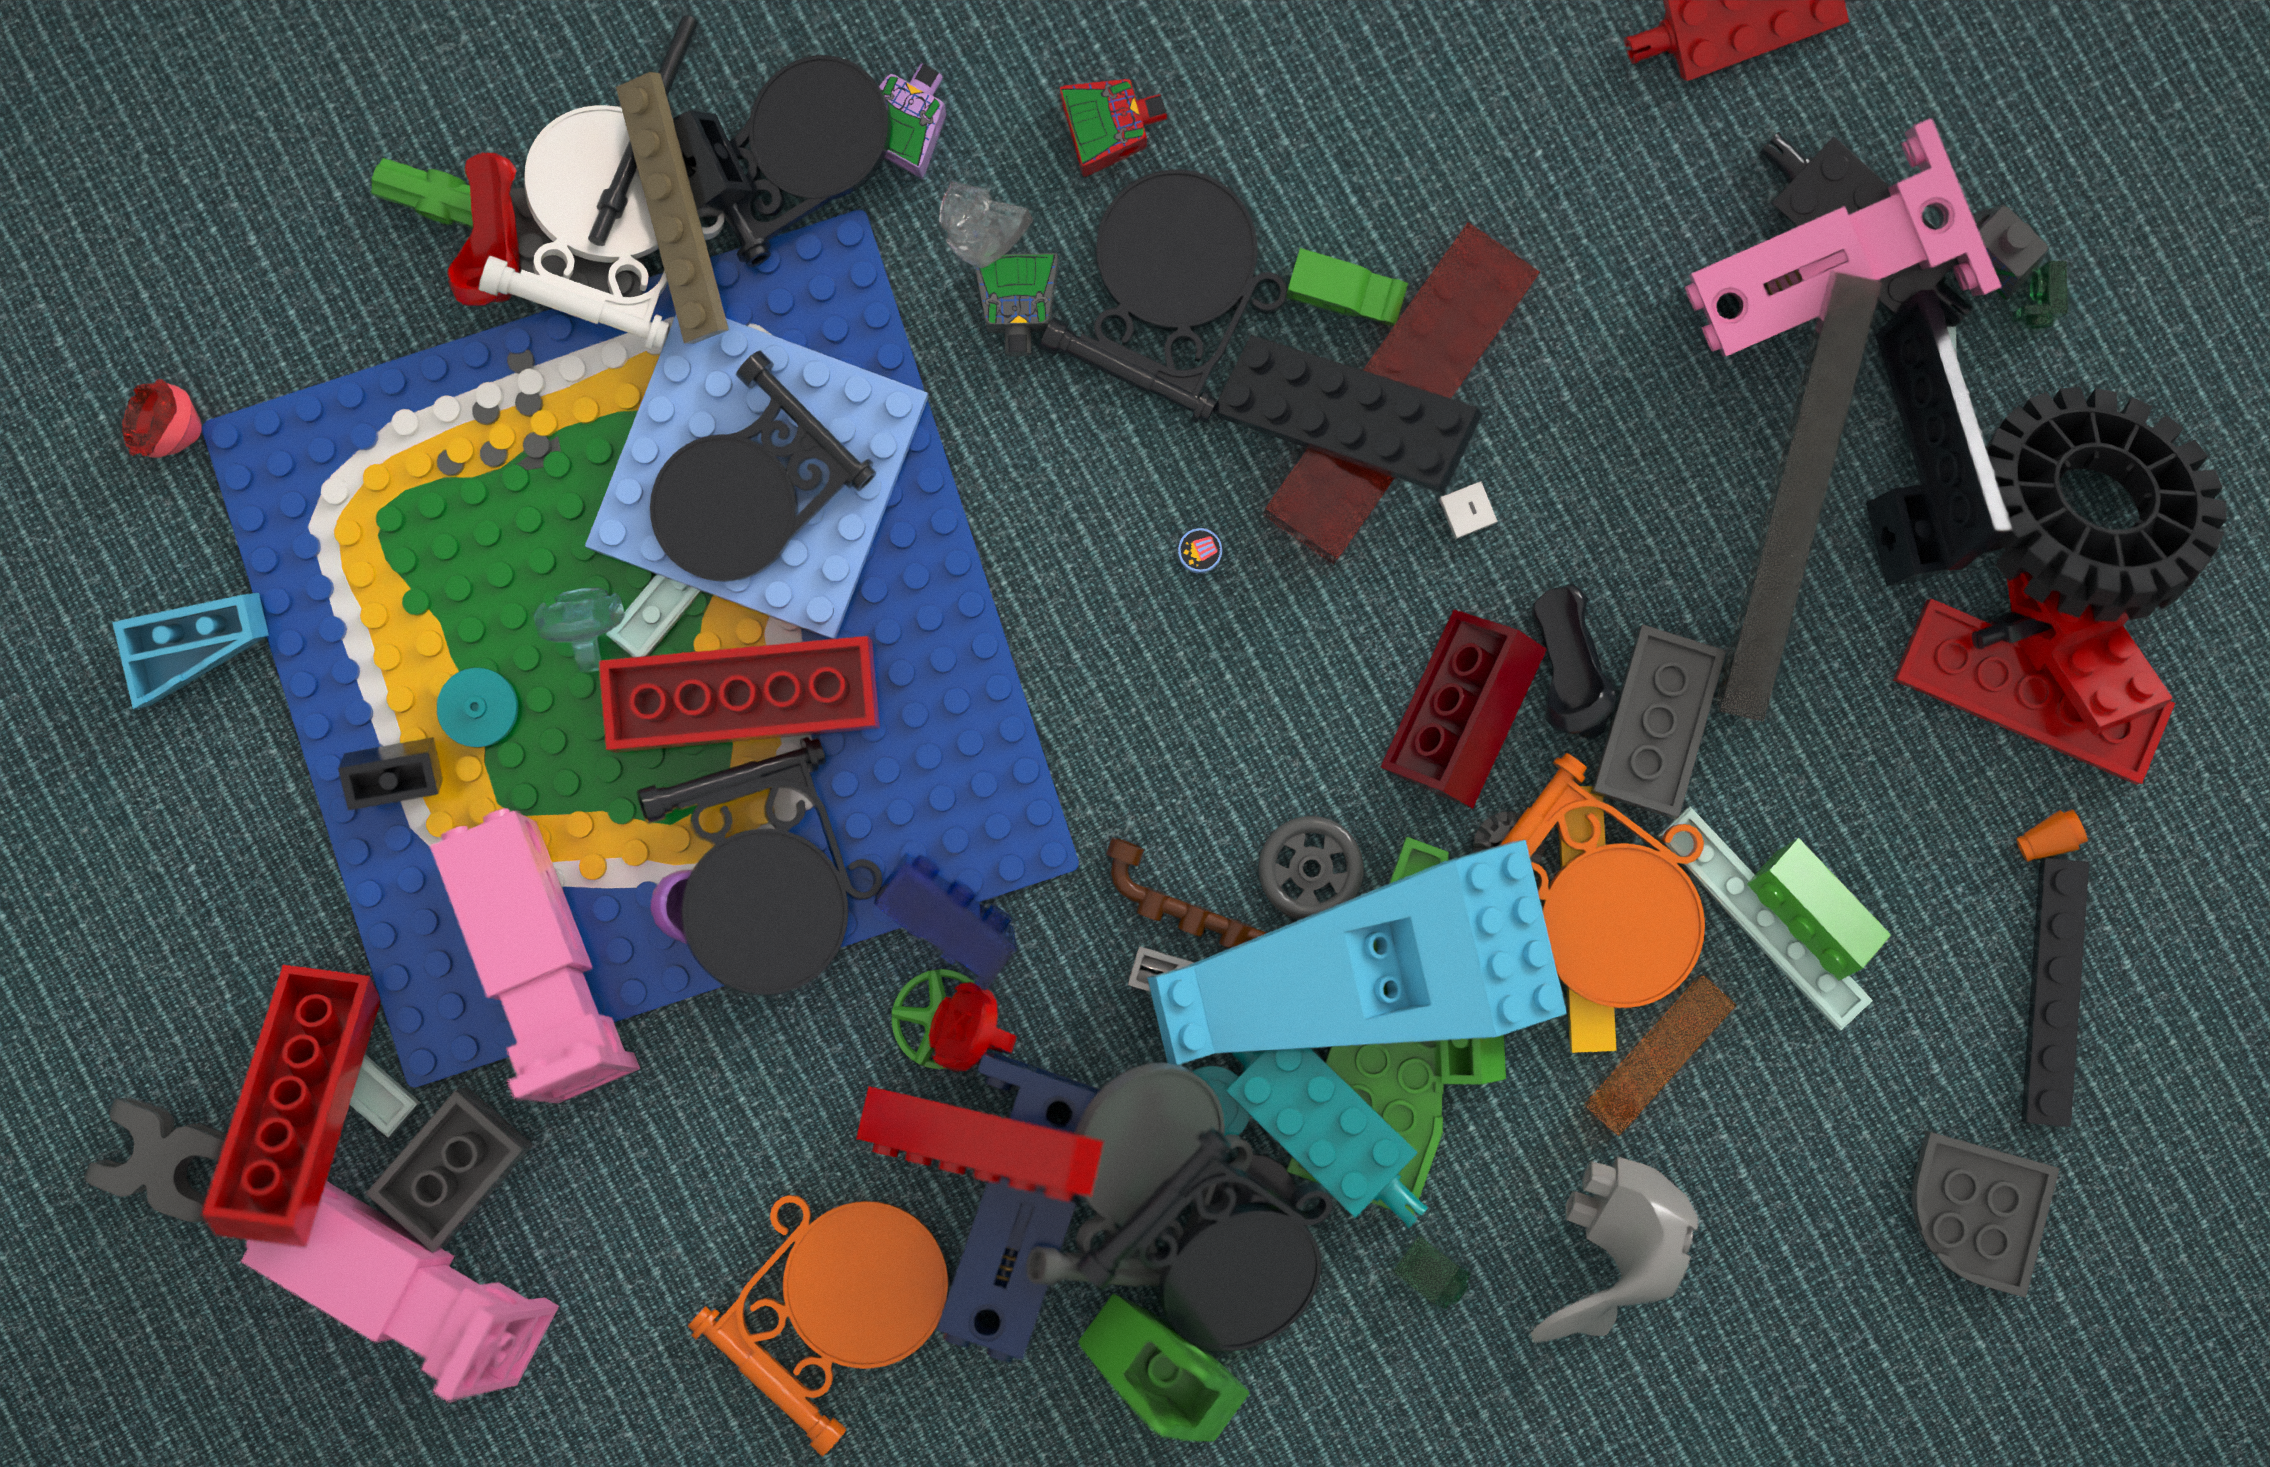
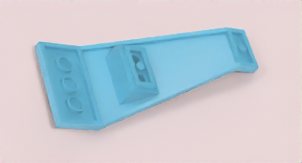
M1526 840L1510 842L1444 861L1188 966L1147 978L1167 1063L1176 1065L1214 1053L1497 1037L1567 1014ZM1374 940H1376L1378 948L1377 952H1375L1373 949ZM1385 983L1388 990L1387 996H1385L1383 992V987Z

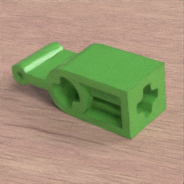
M1300 248L1286 298L1347 316H1361L1395 327L1408 283L1372 273L1370 270L1350 262Z

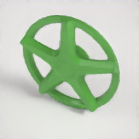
M946 969L927 971L911 979L899 992L892 1009V1029L902 1051L917 1064L933 1069H946L935 1063L934 1060L929 1059L934 1051V1048L929 1045L932 1019L939 1004L946 997L942 977L953 978L962 983H975L962 973ZM929 980L930 1004L928 1007L902 1006L906 996L916 985ZM900 1020L920 1024L925 1027V1033L917 1053L904 1039Z

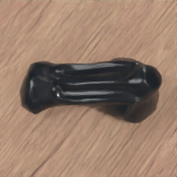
M1571 583L1561 588L1547 590L1532 605V618L1541 632L1553 669L1551 686L1546 696L1545 719L1557 731L1569 734L1577 733L1583 738L1593 739L1604 733L1606 723L1614 708L1616 694L1611 681L1602 673L1594 641L1586 628L1585 610L1588 598L1580 588Z

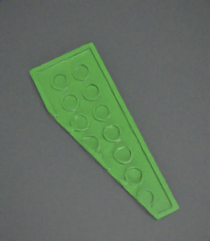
M1405 837L1389 884L1447 861L1449 852ZM1376 940L1373 941V949L1375 952H1377L1378 950ZM1386 983L1383 987L1385 996L1388 994ZM1440 1040L1331 1046L1325 1063L1418 1152L1399 1172L1402 1176L1399 1181L1419 1199L1443 1133L1442 1093L1444 1084H1442ZM1292 1156L1290 1157L1286 1168L1287 1172L1318 1183ZM1373 1199V1200L1371 1201V1203H1374V1204H1376V1205H1379V1206L1385 1207V1208H1387V1209H1390V1208H1389L1384 1202H1382L1381 1200H1379L1378 1202H1376V1201ZM1405 1204V1207L1414 1215V1211Z

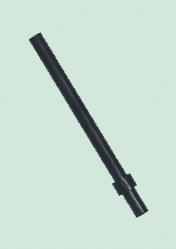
M688 15L682 16L658 72L661 73L666 96L670 92L698 26L697 20ZM630 140L609 189L603 190L596 206L599 213L588 236V240L597 246L605 245L615 219L622 217L628 203L626 193L637 170Z

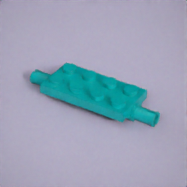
M1310 1048L1230 1052L1244 1066L1242 1069L1244 1073L1226 1092L1354 1218L1373 1199L1376 1202L1381 1200L1409 1229L1417 1218L1405 1207V1204L1419 1217L1429 1208L1399 1181L1402 1177L1399 1172L1418 1152Z

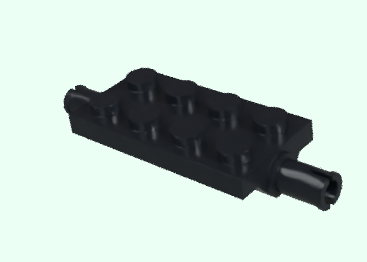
M1780 132L1770 140V143L1782 154L1769 143L1759 152L1760 155L1767 158L1789 178L1786 181L1789 185L1771 205L1796 227L1844 206L1848 215L1891 197L1888 190L1890 186L1834 136L1814 158L1812 156L1806 158L1781 136ZM1922 216L1924 225L1929 229L1935 230L1936 227ZM1956 257L1923 270L1920 264L1916 263L1877 280L1876 282L1880 290L1871 293L1873 297L1895 315L1919 290H1935L1940 307L1944 312L1945 320L1952 327L1958 325L1963 318L1951 306L1963 316L1967 315L1973 308L1971 304H1968L1944 282L1946 280L1944 275L1958 262Z

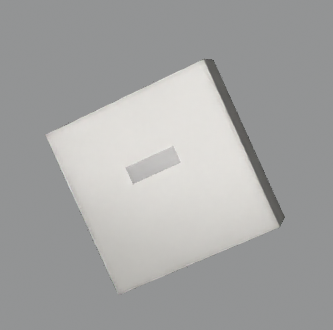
M1481 481L1442 496L1439 499L1455 540L1498 522Z

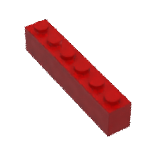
M868 1086L856 1139L874 1143L872 1148L874 1153L898 1158L899 1150L906 1151V1161L931 1166L934 1158L940 1160L938 1169L965 1175L966 1168L970 1167L975 1169L973 1178L1000 1183L1001 1176L1010 1177L1009 1187L1035 1192L1038 1184L1046 1186L1044 1196L1070 1202L1073 1193L1092 1196L1104 1141L870 1086Z

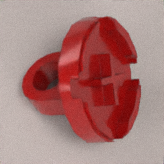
M973 982L961 983L954 988L958 992L952 998L946 996L941 1001L932 1019L929 1032V1045L935 1049V1055L932 1056L935 1063L951 1071L960 1072L966 1071L975 1065L987 1049L1012 1054L1017 1036L996 1028L998 1018L997 1001L992 991Z

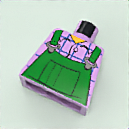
M920 64L910 83L896 75L890 74L879 86L887 99L892 125L890 143L884 158L921 179L926 173L946 117L945 104L933 96L943 76L925 64Z

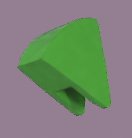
M1112 1294L1078 1341L1082 1350L1120 1396L1154 1431L1164 1437L1185 1441H1215L1250 1394L1248 1389L1205 1349L1183 1339L1169 1322L1140 1305L1115 1294Z

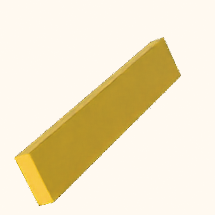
M1581 786L1596 799L1603 802L1602 796L1591 793L1592 786ZM1586 806L1573 809L1564 814L1568 833L1572 840L1577 843L1584 842L1590 837L1591 825L1585 818V815L1587 813L1594 814L1601 826V835L1596 847L1606 845L1603 810ZM1559 834L1561 869L1583 851L1566 846ZM1567 987L1570 1052L1616 1051L1614 1007L1589 1001Z

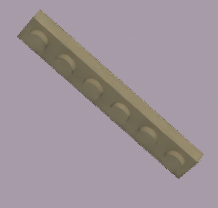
M648 72L617 86L616 89L684 343L695 344L726 332L729 329L661 73Z

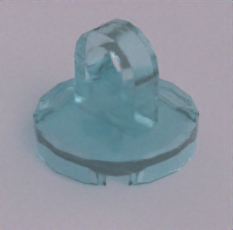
M581 588L559 594V596L555 597L556 603L547 607L546 602L541 603L533 614L538 635L549 641L572 642L579 671L581 673L599 671L601 656L597 636L614 629L625 617L620 595L614 592L613 595L608 596L607 590L602 588Z

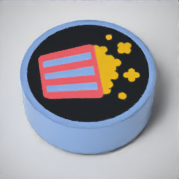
M1196 528L1187 532L1182 537L1178 547L1180 562L1187 570L1193 573L1201 574L1211 571L1218 565L1222 555V545L1215 533L1204 528Z

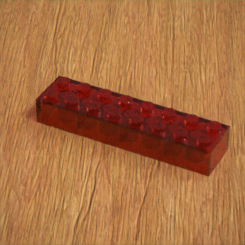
M1467 222L1363 371L1452 399L1529 290L1540 271ZM1307 448L1266 506L1263 516L1335 565L1390 487L1395 477Z

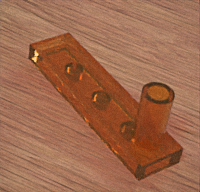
M1700 975L1583 1106L1619 1137L1735 1008L1736 1004L1704 975Z

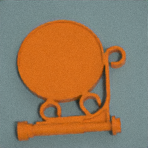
M1565 753L1562 758L1557 757L1554 760L1553 764L1559 770L1533 805L1525 810L1500 845L1526 840L1529 856L1531 857L1556 824L1561 840L1566 846L1583 851L1558 871L1549 886L1546 871L1540 865L1531 862L1532 869L1539 878L1537 890L1539 898L1543 899L1541 907L1558 978L1577 995L1600 1005L1632 1008L1653 1003L1670 994L1687 978L1701 953L1705 933L1703 906L1693 882L1677 863L1688 864L1700 857L1703 851L1704 840L1701 833L1691 825L1677 824L1671 826L1662 837L1663 843H1670L1673 836L1680 831L1689 833L1694 841L1693 849L1687 856L1680 857L1617 809L1599 801L1574 781L1581 784L1584 781L1583 773L1587 767L1572 755ZM1586 806L1601 809L1654 849L1628 843H1613L1596 847L1601 835V826L1599 820L1592 813L1585 815V818L1591 825V835L1586 841L1577 843L1572 840L1568 833L1564 814L1573 809Z
M787 1195L780 1198L773 1205L770 1213L771 1224L782 1235H786L789 1232V1229L781 1224L778 1217L780 1207L789 1202L799 1205L802 1209L803 1220L801 1224L743 1288L739 1298L717 1322L715 1319L720 1312L716 1309L712 1312L705 1306L690 1322L688 1327L693 1331L691 1336L695 1340L701 1334L706 1336L739 1367L738 1370L806 1431V1435L812 1440L810 1445L823 1457L847 1429L834 1417L829 1420L825 1415L822 1416L818 1413L819 1408L807 1397L816 1398L828 1391L833 1382V1363L851 1368H878L896 1363L920 1348L934 1332L940 1321L948 1296V1270L942 1249L932 1232L917 1217L900 1207L879 1201H856L837 1206L825 1212L810 1224L811 1210L805 1199L797 1195ZM795 1242L784 1270L783 1296L785 1304L774 1298L766 1297L757 1300L750 1306L751 1311H755L762 1306L774 1308L779 1316L778 1325L770 1331L750 1334L744 1318L747 1296L753 1286L789 1246ZM788 1316L801 1339L820 1355L805 1357L797 1364L793 1373L794 1375H799L801 1370L810 1364L820 1366L826 1376L825 1383L820 1388L809 1389L804 1386L757 1343L758 1341L774 1338L780 1334L786 1325Z

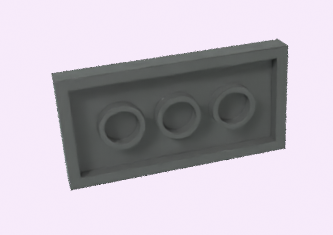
M1644 624L1638 628L1591 793L1672 819L1679 818L1726 650Z

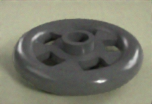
M1302 816L1283 823L1271 833L1260 853L1258 873L1262 889L1274 907L1291 918L1301 920L1355 898L1362 884L1364 865L1356 840L1343 826L1324 817ZM1315 833L1325 836L1323 849L1313 846L1305 847V834ZM1284 845L1296 851L1290 860L1289 868L1276 863ZM1342 852L1346 862V872L1334 874L1330 855ZM1308 860H1314L1319 864L1320 870L1315 877H1309L1303 871V866ZM1288 878H1291L1298 887L1303 889V892L1296 900L1287 895L1281 888ZM1328 882L1331 883L1336 894L1330 899L1319 903L1313 893L1314 890L1324 887Z

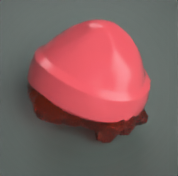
M157 379L154 383L137 385L133 389L135 396L128 400L122 420L123 438L131 456L141 453L143 456L161 458L182 451L199 438L202 424L185 390L175 385L167 384L164 379Z

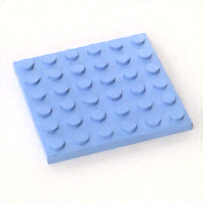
M675 315L585 547L823 637L836 639L929 395L927 392L727 318L728 331L695 344L684 343L677 315ZM761 350L774 363L770 373L861 463L870 459L874 463L872 468L877 474L860 491H857L854 487L848 488L845 485L790 540L780 557L762 572L737 581L719 582L706 580L679 567L659 545L650 518L652 488L663 465L680 448L702 437L720 434L728 435L741 431L753 424L764 413L771 398L758 385L749 389L736 376L737 370L744 361L755 352ZM781 409L775 420L782 421L788 425L790 436L782 440L778 437L780 431H775L771 439L772 444L776 447H784L791 443L798 430V425ZM761 433L750 440L762 445ZM791 456L787 458L777 457L787 470V464ZM809 459L800 465L799 475L801 479L805 481L812 479L813 473L807 469L808 464H815L821 469L823 480L819 487L811 491H803L794 485L798 505L797 515L823 490L829 481L830 471L823 461Z

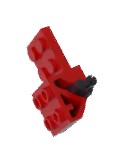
M2027 571L2011 581L2007 579L2012 612L1992 619V626L1972 633V642L1980 650L2000 641L2014 643L2020 640L2021 647L2037 671L2048 667L2092 735L2161 709L2173 698L2123 626L2129 619L2126 611L2123 612L2116 622L2094 621L2091 603L2079 618L2059 612L2057 608L2060 592L2053 589L2043 603L2038 602L2023 592L2033 577Z

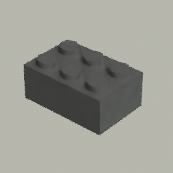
M468 1087L458 1089L452 1093L365 1194L434 1253L447 1246L533 1147V1144Z

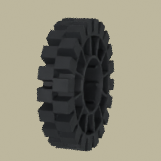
M2081 387L2059 389L2053 400L2045 392L2028 399L2023 409L2017 406L2004 419L1986 446L1987 455L1995 471L1996 483L2003 505L2008 512L2011 527L2007 534L1985 551L1987 553L2005 549L1995 564L2001 573L2009 581L2025 571L2031 574L2033 577L2023 592L2040 603L2045 601L2053 589L2060 592L2057 608L2059 612L2079 618L2091 603L2094 621L2116 622L2124 611H2126L2130 620L2150 616L2157 606L2163 610L2178 600L2212 560L2211 557L2219 549L2225 533L2219 529L2227 520L2226 501L2215 499L2223 489L2216 469L2197 471L2208 456L2196 440L2178 447L2173 445V442L2184 428L2169 416L2165 415L2152 428L2146 424L2152 409L2151 405L2131 397L2120 413L2117 412V392L2098 388L2093 390L2087 401H2085ZM2089 469L2108 475L2119 482L2130 493L2136 503L2139 520L2132 528L2125 530L2106 529L2088 522L2079 516L2065 500L2060 488L2059 478L2061 479L2068 470Z

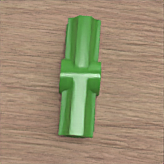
M382 158L381 162L376 165L372 176L371 193L375 197L415 209L416 213L439 223L453 225L456 222L473 229L470 186L466 185L467 183L464 180L439 170L429 169L428 172L385 158Z

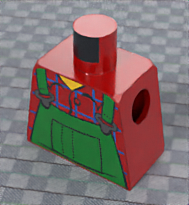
M1128 79L1060 87L1062 106L1083 177L1089 176L1144 150L1147 147V136L1144 126L1167 120L1161 94L1136 100L1132 83Z

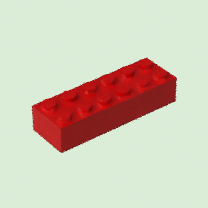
M868 636L599 661L606 750L615 753L880 728L873 643Z
M290 965L282 966L202 1212V1216L217 1236L306 1248L381 1002L370 976Z

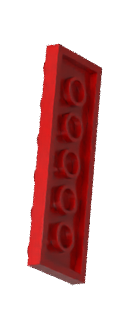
M1934 599L1926 600L1893 681L2135 785L2143 783L2174 708V702L2170 701L2161 709L2092 735L2048 667L2037 671L2021 647L2020 640L2014 643L2000 641L1981 650L1980 648L1977 649L1972 642V633L1992 626L1990 623Z

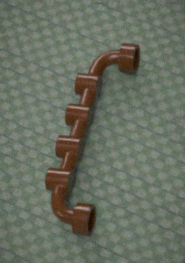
M1111 838L1106 854L1113 858L1111 867L1113 885L1121 895L1133 902L1139 903L1136 913L1156 921H1161L1163 914L1166 913L1180 919L1177 928L1202 937L1205 928L1222 934L1219 944L1228 948L1267 934V932L1256 929L1244 922L1221 916L1201 906L1181 901L1158 890L1134 883L1129 877L1130 864L1139 866L1145 849L1119 838Z

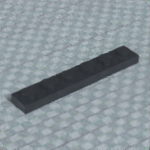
M2041 858L2039 862L2021 1122L2071 1127L2089 862Z

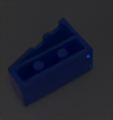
M905 853L875 895L874 905L916 938L921 939L923 937L944 951L941 957L948 963L954 965L958 961L979 975L974 983L986 991L1017 949L1014 926L1010 924L1013 919L993 904L986 908L974 900L976 893L961 881L955 879L951 884L938 875L939 867L928 858L920 854L913 858L908 853Z

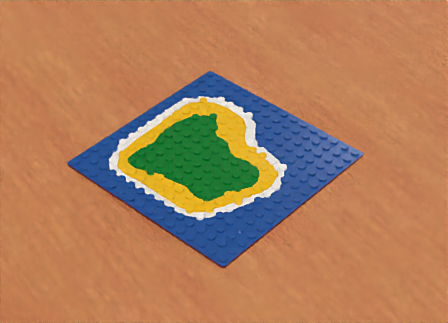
M855 210L772 237L768 240L771 245L768 249L771 253L770 257L762 264L754 267H748L745 262L739 261L737 252L740 248L710 257L724 314L727 319L925 392L868 216L863 210ZM663 273L648 277L645 293L657 285ZM668 283L658 298L650 321L653 322L657 314L662 316L661 321L669 323L664 343L676 315ZM549 309L204 422L202 432L252 592L259 593L269 633L267 637L400 1064L406 1082L410 1087H420L508 1058L510 1056L507 1048L517 1044L502 1001L488 998L430 847L435 843L443 841L441 838L443 833L460 826H467L468 830L484 823V816L500 809L508 808L510 812L516 811L537 822L593 967L583 972L598 1014L611 1017L614 1022L725 986L704 971L691 954L687 944L666 935L654 921L651 912V898L655 887L662 878L671 873L681 870H693L697 862L713 845L708 841L701 840L691 829L690 818L692 812L697 807L696 805L679 811L677 808L673 809V812L665 814V819L647 824L638 802L637 790L655 785L657 788L664 786L668 788L754 760L758 762L801 748L800 740L802 738L809 737L810 740L818 738L825 754L826 763L819 765L818 771L810 772L817 796L826 809L845 869L847 865L856 860H869L879 867L883 880L877 894L868 899L856 900L847 895L848 923L840 948L1072 872L1078 868L1079 860L928 400L836 639L868 636L872 640L880 728L618 753L606 750L599 661L633 658L609 638L606 633L656 574L586 548L585 544L662 348L653 346L651 350L646 349L647 339L602 323L595 324L555 309ZM528 349L534 355L533 369H525L520 374H517L508 366V355L510 352L520 354ZM520 392L527 395L538 393L543 400L542 410L535 412L532 417L524 416L517 410L515 399ZM477 401L484 408H493L498 405L500 409L498 420L491 425H483L476 421L472 414L475 402ZM534 432L540 436H547L550 441L558 436L561 452L553 451L549 453L544 459L542 468L526 470L516 465L528 457L523 449V441L528 434ZM489 441L496 449H506L508 451L507 461L502 466L492 468L481 460L480 450L486 442ZM446 450L448 457L453 462L465 463V467L460 474L448 476L439 470L437 458L442 451ZM701 592L649 656L829 640V638ZM469 668L492 670L507 679L515 690L518 699L516 723L510 733L494 745L481 748L462 745L451 739L439 723L437 716L439 693L447 680L462 670ZM434 737L443 776L439 794L348 811L338 771L344 753ZM779 788L773 803L774 815L781 821H791L796 816V803L803 800L806 808L804 818L788 832L799 835L816 845L834 864L818 814L812 803L797 791ZM769 789L703 810L699 815V825L705 832H719L724 823L720 809L723 806H727L732 815V824L725 838L752 829H775V827L768 823L764 815V805ZM862 867L851 871L846 869L849 881L856 891L867 892L873 885V876L869 870Z

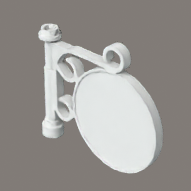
M596 105L572 110L556 118L537 136L527 156L524 190L526 201L534 220L553 243L544 244L535 253L533 264L535 274L521 270V273H517L515 269L507 267L508 262L489 256L480 280L479 290L495 296L499 292L506 295L510 293L592 323H602L647 339L646 349L651 350L653 346L661 349L669 323L661 321L662 316L657 314L653 322L650 321L658 298L668 283L665 270L660 281L653 289L636 297H622L615 278L621 271H632L640 278V290L645 291L649 277L647 269L635 259L644 257L659 249L638 168L626 193L628 203L621 218L615 219L605 245L597 246L588 240V236L599 213L596 207L603 190L609 189L630 140L621 107ZM723 213L716 217L717 222L713 226L702 227L705 240L712 239L720 233L725 217ZM573 254L592 261L613 263L609 269L607 281L611 294L569 280L574 268ZM549 255L561 257L567 266L563 277L547 272L541 265L543 258Z

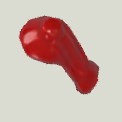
M479 153L466 160L464 173L468 178L470 186L473 229L469 238L449 265L447 275L449 286L456 300L466 306H485L491 302L502 303L508 301L513 295L499 292L495 296L479 290L480 280L489 256L508 262L507 267L513 268L515 272L520 273L516 220L510 196L517 170L509 159L497 153Z

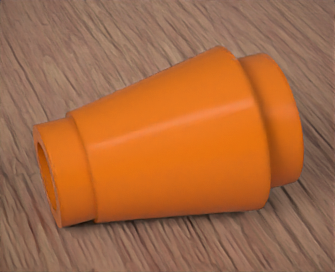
M2073 809L2064 813L2058 810L2022 836L2016 838L2019 850L2026 862L2079 850V845L2088 841L2084 827Z

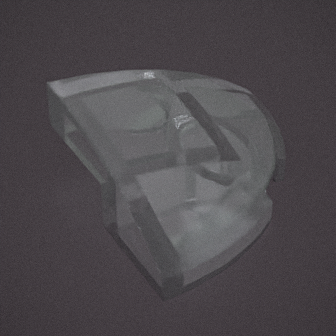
M951 181L944 194L939 215L940 224L948 233L949 238L946 239V242L950 249L963 261L979 268H984L994 263L1007 253L1026 232L1033 221L1028 208L992 201L987 189Z

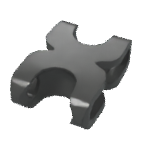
M130 1097L114 1099L109 1116L112 1121L130 1131L134 1140L133 1154L126 1163L106 1159L88 1164L84 1174L85 1181L120 1197L147 1190V1201L154 1210L188 1222L206 1221L202 1216L207 1197L191 1188L187 1179L188 1165L195 1156L214 1160L220 1159L228 1134L202 1123L190 1124L175 1129L174 1118L164 1108Z

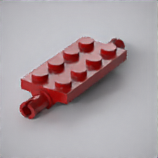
M1663 0L1666 12L1664 20L1660 21L1659 26L1633 36L1625 37L1624 44L1625 47H1631L1626 52L1632 64L1666 51L1669 54H1674L1678 62L1681 78L1689 81L1848 23L1849 19L1845 0Z

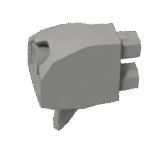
M1620 1157L1616 1158L1612 1167L1593 1161L1589 1163L1584 1172L1582 1186L1583 1190L1595 1195L1590 1197L1573 1191L1566 1202V1220L1586 1227V1239L1602 1247L1611 1255L1621 1273V1278L1613 1287L1586 1296L1547 1317L1530 1333L1534 1342H1545L1575 1333L1605 1336L1615 1324L1618 1313L1617 1306L1660 1301L1672 1297L1676 1292L1691 1256L1686 1254L1692 1242L1693 1230H1698V1216L1688 1196L1658 1170Z

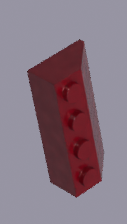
M1453 609L1380 768L1441 797L1473 809L1547 649L1518 629Z

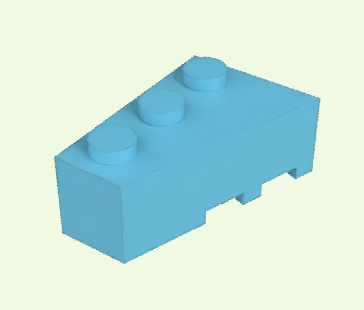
M259 593L244 594L112 622L133 709L153 705L269 636Z

